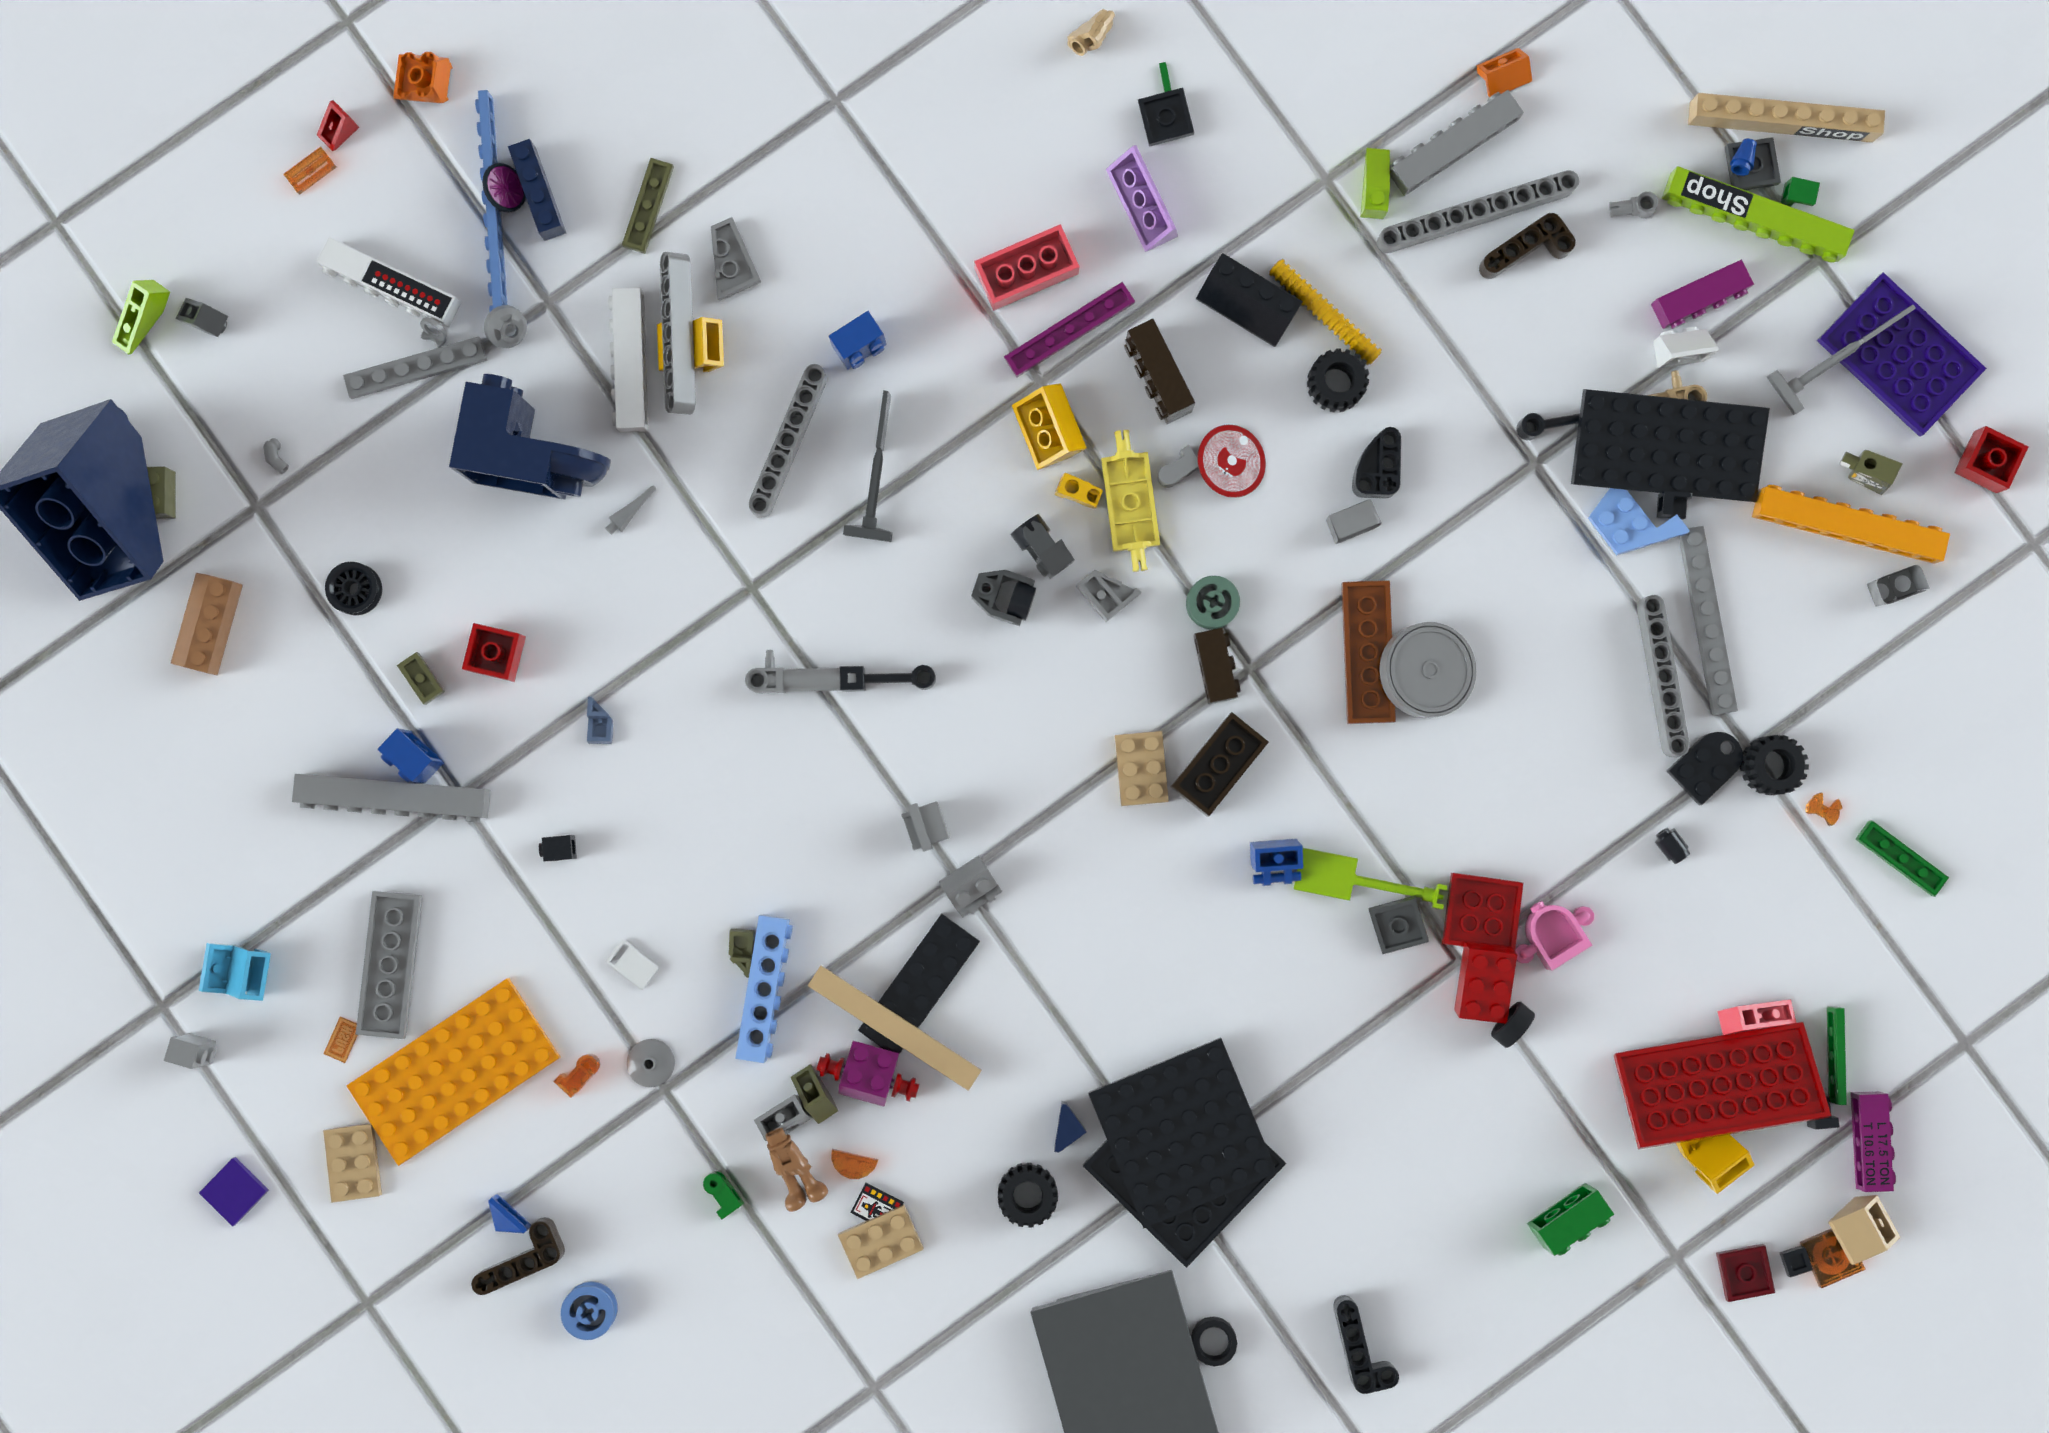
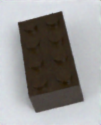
M1150 319L1128 330L1125 339L1126 344L1124 345L1125 351L1129 358H1134L1136 362L1134 366L1139 378H1144L1147 384L1145 386L1146 393L1150 399L1154 398L1157 404L1155 410L1159 419H1164L1166 424H1169L1192 413L1195 401L1154 319Z
M1231 712L1170 787L1206 817H1209L1269 741Z

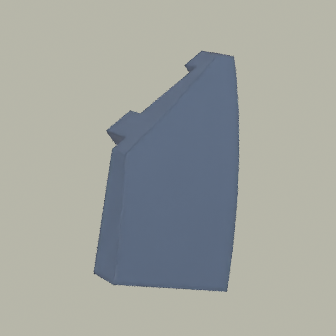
M588 697V744H612V718L593 697Z

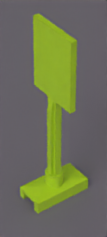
M1303 848V869H1297V871L1301 872V881H1295L1294 890L1350 901L1353 885H1359L1422 898V901L1431 902L1432 908L1440 910L1444 908V905L1438 904L1437 900H1443L1444 895L1439 894V890L1446 891L1447 885L1436 884L1435 888L1424 886L1423 889L1358 876L1355 874L1358 858Z

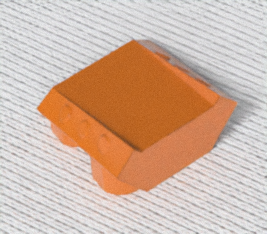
M412 52L399 54L394 98L433 103L448 101L447 93L450 70L453 69L449 58L439 57L432 52H424L422 55H415Z

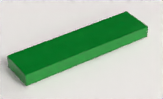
M1872 820L1867 822L1855 839L1933 897H1936L1949 879L1948 876Z
M1827 1007L1828 1095L1830 1103L1847 1105L1845 1009L1841 1007Z

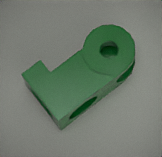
M714 1171L704 1178V1190L713 1195L721 1207L716 1212L721 1220L744 1204V1201L722 1172Z

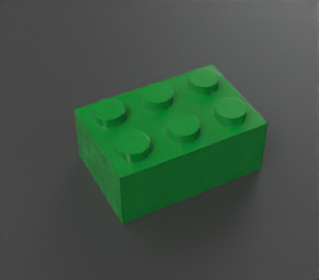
M1584 1183L1528 1222L1527 1225L1544 1249L1554 1256L1557 1254L1560 1256L1571 1249L1570 1245L1577 1240L1581 1242L1587 1239L1591 1234L1590 1231L1596 1227L1601 1228L1610 1222V1217L1615 1214L1599 1191Z

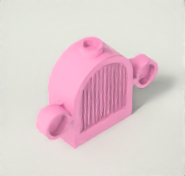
M1540 901L1530 907L1532 912L1527 917L1525 923V934L1530 945L1519 944L1515 947V951L1518 954L1517 962L1529 963L1536 953L1545 968L1553 971L1592 946L1580 925L1587 926L1591 924L1594 920V913L1589 907L1581 906L1576 908L1572 914L1564 907L1545 905L1543 901Z

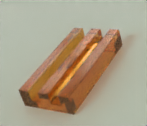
M320 146L283 175L300 195L337 166ZM325 162L328 163L315 174H313L311 177H309L307 180L302 182L300 185L297 184L306 176L311 175L313 172H315L316 169L323 165Z

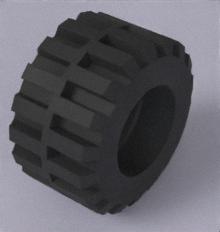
M1338 348L1334 352L1331 350L1326 351L1324 355L1318 357L1308 373L1307 387L1310 389L1308 391L1309 396H1313V402L1315 404L1320 403L1322 405L1320 408L1323 410L1329 408L1330 412H1335L1336 410L1344 412L1347 408L1351 409L1360 401L1367 390L1369 371L1364 368L1366 363L1364 360L1361 362L1358 360L1360 357L1358 354L1351 355V350L1346 349L1345 352H1341V348ZM1332 369L1345 372L1351 382L1350 389L1345 392H1336L1330 389L1325 381L1326 372Z
M1785 735L1765 736L1759 738V740L1752 741L1750 743L1751 746L1746 747L1744 750L1746 753L1742 760L1744 766H1740V771H1745L1746 774L1742 776L1744 781L1749 780L1748 786L1751 789L1756 788V792L1760 794L1765 793V795H1780L1795 791L1794 788L1800 787L1803 784L1800 780H1804L1807 777L1804 770H1809V764H1805L1808 756L1807 754H1802L1804 750L1802 745L1796 746L1798 741L1788 739L1789 736ZM1771 751L1779 754L1784 763L1783 773L1778 779L1770 777L1765 770V759Z
M1020 1163L1015 1168L1011 1167L1003 1175L998 1187V1205L1004 1217L1009 1218V1222L1012 1224L1015 1222L1019 1227L1027 1225L1028 1228H1031L1035 1224H1043V1221L1048 1220L1052 1212H1055L1058 1202V1191L1054 1177L1050 1175L1047 1169L1044 1170L1038 1164L1036 1166L1032 1165V1163H1027L1026 1165ZM1033 1182L1041 1188L1042 1199L1038 1205L1032 1208H1024L1015 1202L1013 1193L1016 1186L1020 1183Z

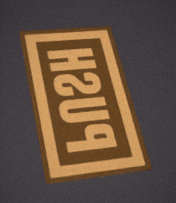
M340 1017L324 1054L346 1063L358 1036L356 1035L357 1023Z

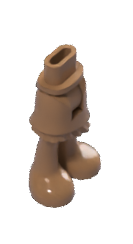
M783 1128L768 1132L765 1138L768 1141L767 1148L774 1171L782 1176L789 1190L785 1199L786 1209L793 1212L802 1208L806 1203V1194L810 1202H818L825 1198L828 1194L826 1185L817 1181L811 1175L809 1170L812 1166L808 1163V1159L803 1156L798 1146L791 1140V1136L789 1134L786 1135ZM794 1175L800 1176L804 1184L805 1191L799 1185Z

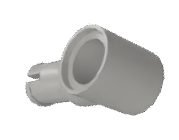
M1643 192L1638 197H1631L1627 201L1609 202L1610 217L1632 214V216L1649 218L1657 208L1658 198L1652 192ZM1648 201L1652 204V208L1644 209L1640 203Z

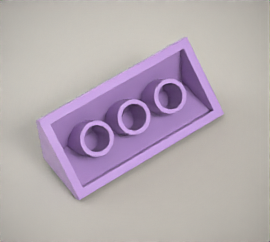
M1134 145L1113 162L1106 171L1146 252L1178 237V234L1137 146Z

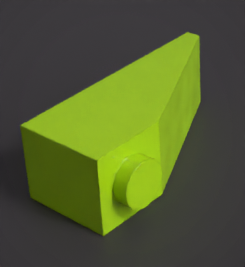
M1366 148L1360 217L1384 219L1389 206L1390 150Z
M155 280L132 281L112 343L127 354H132L164 312L170 291Z

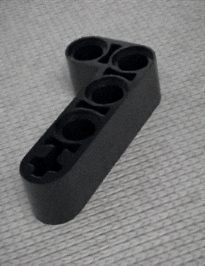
M1346 1295L1337 1297L1333 1308L1350 1379L1355 1389L1359 1393L1369 1394L1395 1387L1399 1381V1374L1395 1367L1388 1361L1371 1363L1356 1303ZM1345 1304L1349 1306L1348 1315L1351 1319H1347L1342 1311ZM1349 1328H1357V1333L1354 1337H1346V1331ZM1354 1352H1363V1356L1359 1361L1352 1360ZM1384 1370H1392V1375L1388 1379H1381L1382 1372ZM1360 1376H1369L1366 1384H1357Z

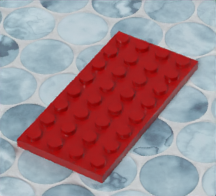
M1803 1022L1620 1052L1613 1055L1638 1150L1824 1119L1831 1116Z

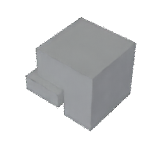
M937 801L921 807L918 806V803L907 806L909 812L901 814L913 850L922 848V851L925 852L933 849L932 844L950 838Z

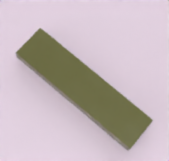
M650 158L622 242L624 248L643 254L646 253L674 169L673 164Z

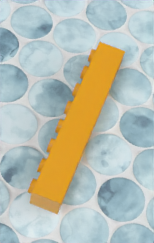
M1767 485V487L1758 490L1757 501L1752 513L1753 518L1933 564L1944 561L1950 533L1942 532L1940 527L1919 526V522L1913 520L1899 521L1896 520L1897 517L1894 515L1882 514L1880 516L1873 514V510L1866 508L1852 509L1850 508L1851 505L1847 503L1837 502L1832 504L1823 497H1805V493L1800 491L1785 492L1782 491V487L1776 485Z

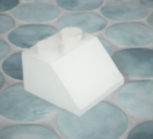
M1697 327L1686 328L1682 333H1675L1674 330L1660 333V336L1653 341L1658 369L1704 362L1718 352V346L1707 329L1698 330Z

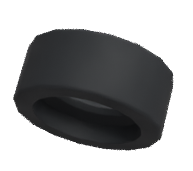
M1521 1001L1515 1003L1509 1008L1506 1024L1496 1023L1491 1036L1505 1048L1512 1046L1530 1027L1535 1018V1013Z
M1214 1316L1204 1318L1192 1330L1191 1337L1197 1358L1205 1365L1214 1367L1224 1365L1236 1353L1238 1343L1235 1331L1230 1323L1223 1318ZM1208 1328H1220L1228 1337V1346L1220 1355H1208L1200 1346V1337Z

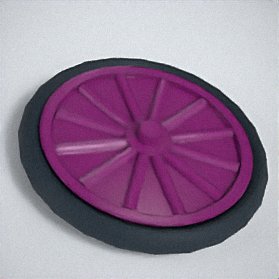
M496 163L489 166L482 180L483 190L488 201L503 212H514L520 209L526 197L517 171L504 163Z

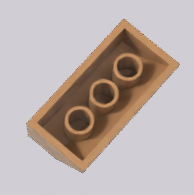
M196 573L171 664L218 676L243 587L242 584Z

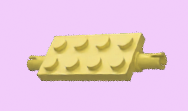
M1121 430L1114 432L1117 452L1114 456L1101 458L1113 552L1125 550L1131 552L1133 572H1139L1138 562H1140L1141 571H1146L1148 568L1144 549L1160 546L1148 452L1134 453L1131 450L1129 430H1123V440Z

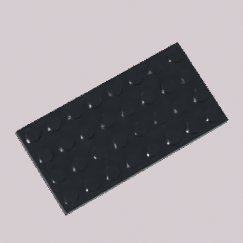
M1583 389L1571 484L1663 493V491L1688 492L1696 497L1756 502L1770 408Z

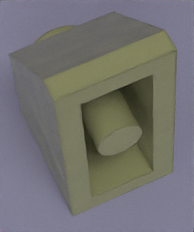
M811 1064L791 1076V1080L805 1110L818 1124L838 1112L831 1094Z

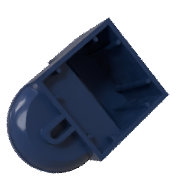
M483 374L482 384L465 382L449 467L473 484L564 500L566 495L581 497L583 486H594L605 477L610 469L611 460L609 458L582 448L530 438L535 409L522 398L523 390L512 386L511 379L494 374Z

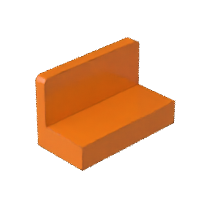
M1520 48L1476 65L1477 73L1486 81L1489 97L1497 92L1502 94L1506 90H1513L1532 81L1529 56Z

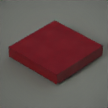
M1759 1244L1716 1253L1727 1302L1775 1293L1766 1245Z

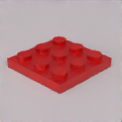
M1451 873L1442 944L1464 947V941L1511 946L1515 950L1524 883Z

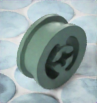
M1207 576L1200 579L1191 587L1186 598V609L1189 617L1195 624L1205 629L1224 627L1235 618L1240 607L1238 590L1231 581L1221 576ZM1210 586L1214 587L1215 591L1208 592L1204 598L1211 600L1214 597L1216 598L1215 603L1220 606L1225 603L1222 592L1227 595L1229 608L1224 617L1213 619L1211 614H1216L1222 608L1217 605L1211 608L1210 602L1205 599L1201 601L1204 613L1199 611L1196 599L1201 589Z

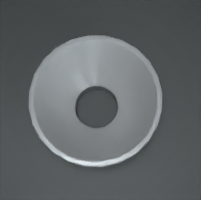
M509 305L494 308L489 312L484 322L486 338L493 345L500 348H512L518 345L525 337L527 331V323L523 314L515 307ZM510 324H514L516 326L515 334L507 337L505 335V328Z

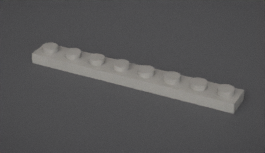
M1704 526L1688 528L1690 532L1684 536H1679V542L1711 714L1718 715L1738 711Z

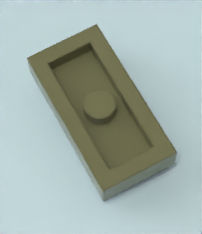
M418 652L397 665L422 704H428L445 692Z

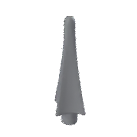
M651 486L633 502L610 516L611 523L605 529L611 535L617 529L623 532L639 508L656 490V487Z

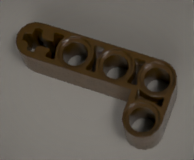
M1548 213L1487 254L1479 265V272L1484 278H1495L1543 244L1553 257L1562 259L1574 249L1576 240L1560 216L1555 213ZM1544 223L1552 224L1553 231L1547 230ZM1525 236H1532L1534 244L1528 243ZM1558 241L1564 242L1567 249H1561L1558 246ZM1506 249H1513L1516 256H1509L1506 253ZM1497 259H1499L1500 262L1496 265V267L1493 266L1490 268L1488 266V264L1491 265L1494 262H1496Z
M544 1217L533 1223L529 1229V1236L534 1248L482 1270L472 1279L471 1286L473 1291L478 1295H485L557 1263L563 1257L565 1248L553 1220ZM538 1225H544L547 1228L546 1236L539 1234L537 1230ZM547 1247H552L556 1250V1258L548 1256ZM525 1257H530L534 1260L533 1268L526 1266ZM503 1267L511 1269L512 1277L504 1276ZM494 1276V1280L489 1284L481 1283L482 1279L487 1280Z

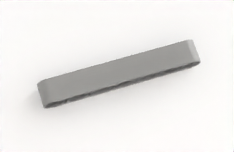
M663 252L660 258L665 409L668 413L691 415L695 410L696 398L690 257L687 254Z
M811 364L804 370L749 499V508L758 518H765L772 512L825 388L827 377L824 369L818 364ZM819 372L822 374L820 380L816 382L809 380L812 373ZM806 393L812 395V400L809 403H802L800 401L802 395ZM795 415L803 416V421L798 425L791 423ZM787 436L794 438V442L790 446L782 445L783 439ZM775 459H785L784 465L781 468L773 467ZM774 479L776 482L774 488L770 490L765 489V481ZM761 500L765 501L766 508L763 511H756L755 504Z
M1650 595L1638 602L1637 614L1662 751L1666 756L1679 757L1685 755L1690 748L1665 604L1660 596ZM1647 601H1651L1654 604V612H1650L1647 609ZM1652 624L1657 625L1659 629L1657 636L1651 633L1650 627ZM1656 647L1661 648L1663 651L1661 659L1655 656ZM1661 670L1667 674L1666 682H1662L1659 678ZM1665 693L1671 697V704L1669 706L1663 701ZM1669 717H1672L1676 722L1673 729L1667 724ZM1674 740L1680 745L1677 753L1671 747Z

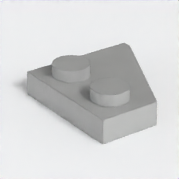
M1094 570L1076 585L1078 590L1105 622L1142 593L1139 589H1132L1122 584L1121 581L1108 578L1097 570Z

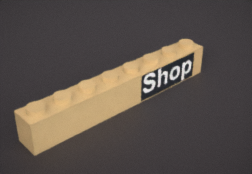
M1698 93L1690 101L1688 125L1874 142L1884 133L1885 110Z

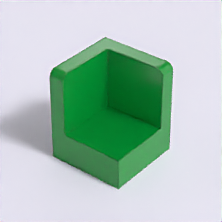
M1796 177L1790 178L1784 184L1781 203L1790 207L1794 203L1814 206L1820 183Z

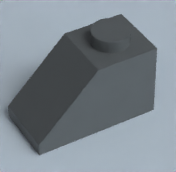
M185 298L176 317L177 320L216 337H219L225 331L228 318L227 315L202 302Z

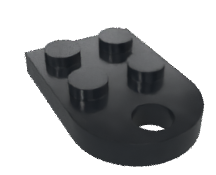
M1724 732L1709 733L1701 737L1666 772L1698 805H1703L1739 770L1743 760L1742 748L1739 742L1730 734ZM1724 741H1728L1732 746L1729 754H1724L1721 751V744Z

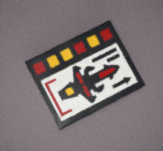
M865 1183L850 1213L868 1221L903 1205L904 1202Z

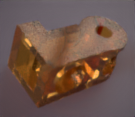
M594 1054L583 1055L578 1059L576 1067L568 1076L562 1073L553 1082L572 1098L599 1070L600 1060Z

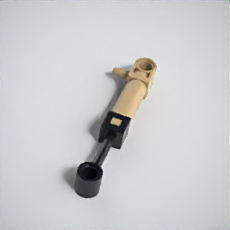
M1678 370L1671 372L1673 389L1648 395L1689 400L1688 394H1692L1697 401L1707 400L1706 390L1702 386H1682ZM1530 413L1518 422L1516 431L1521 439L1530 441L1544 432V429L1579 423L1580 414L1544 420L1541 415ZM1526 422H1531L1535 425V432H1531L1526 428Z

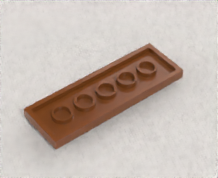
M1390 581L1342 582L1347 724L1396 722L1395 705L1387 697L1380 679L1381 656L1387 643L1392 638Z

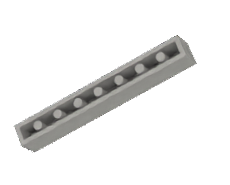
M295 774L292 802L300 803V808L315 809V804L324 805L323 810L338 811L339 806H345L348 812L362 813V808H369L372 814H386V810H394V815L409 816V812H418V817L433 818V814H442V819L456 820L457 816H466L465 821L480 822V818H488L491 790Z

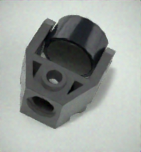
M1037 514L1020 525L1010 535L1022 551L1027 550L1037 563L1036 567L1044 577L1047 575L1051 579L1071 565L1075 559L1062 539L1057 543L1054 542L1049 535L1050 528L1042 517Z
M1008 570L979 573L971 597L988 616L1020 626L1021 621H1026L1036 593V587H1033L1035 580ZM1007 581L1017 582L1007 613H1003L995 605L1001 585ZM985 586L991 588L989 592L982 591Z

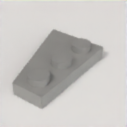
M728 218L711 226L718 301L761 283L733 218Z

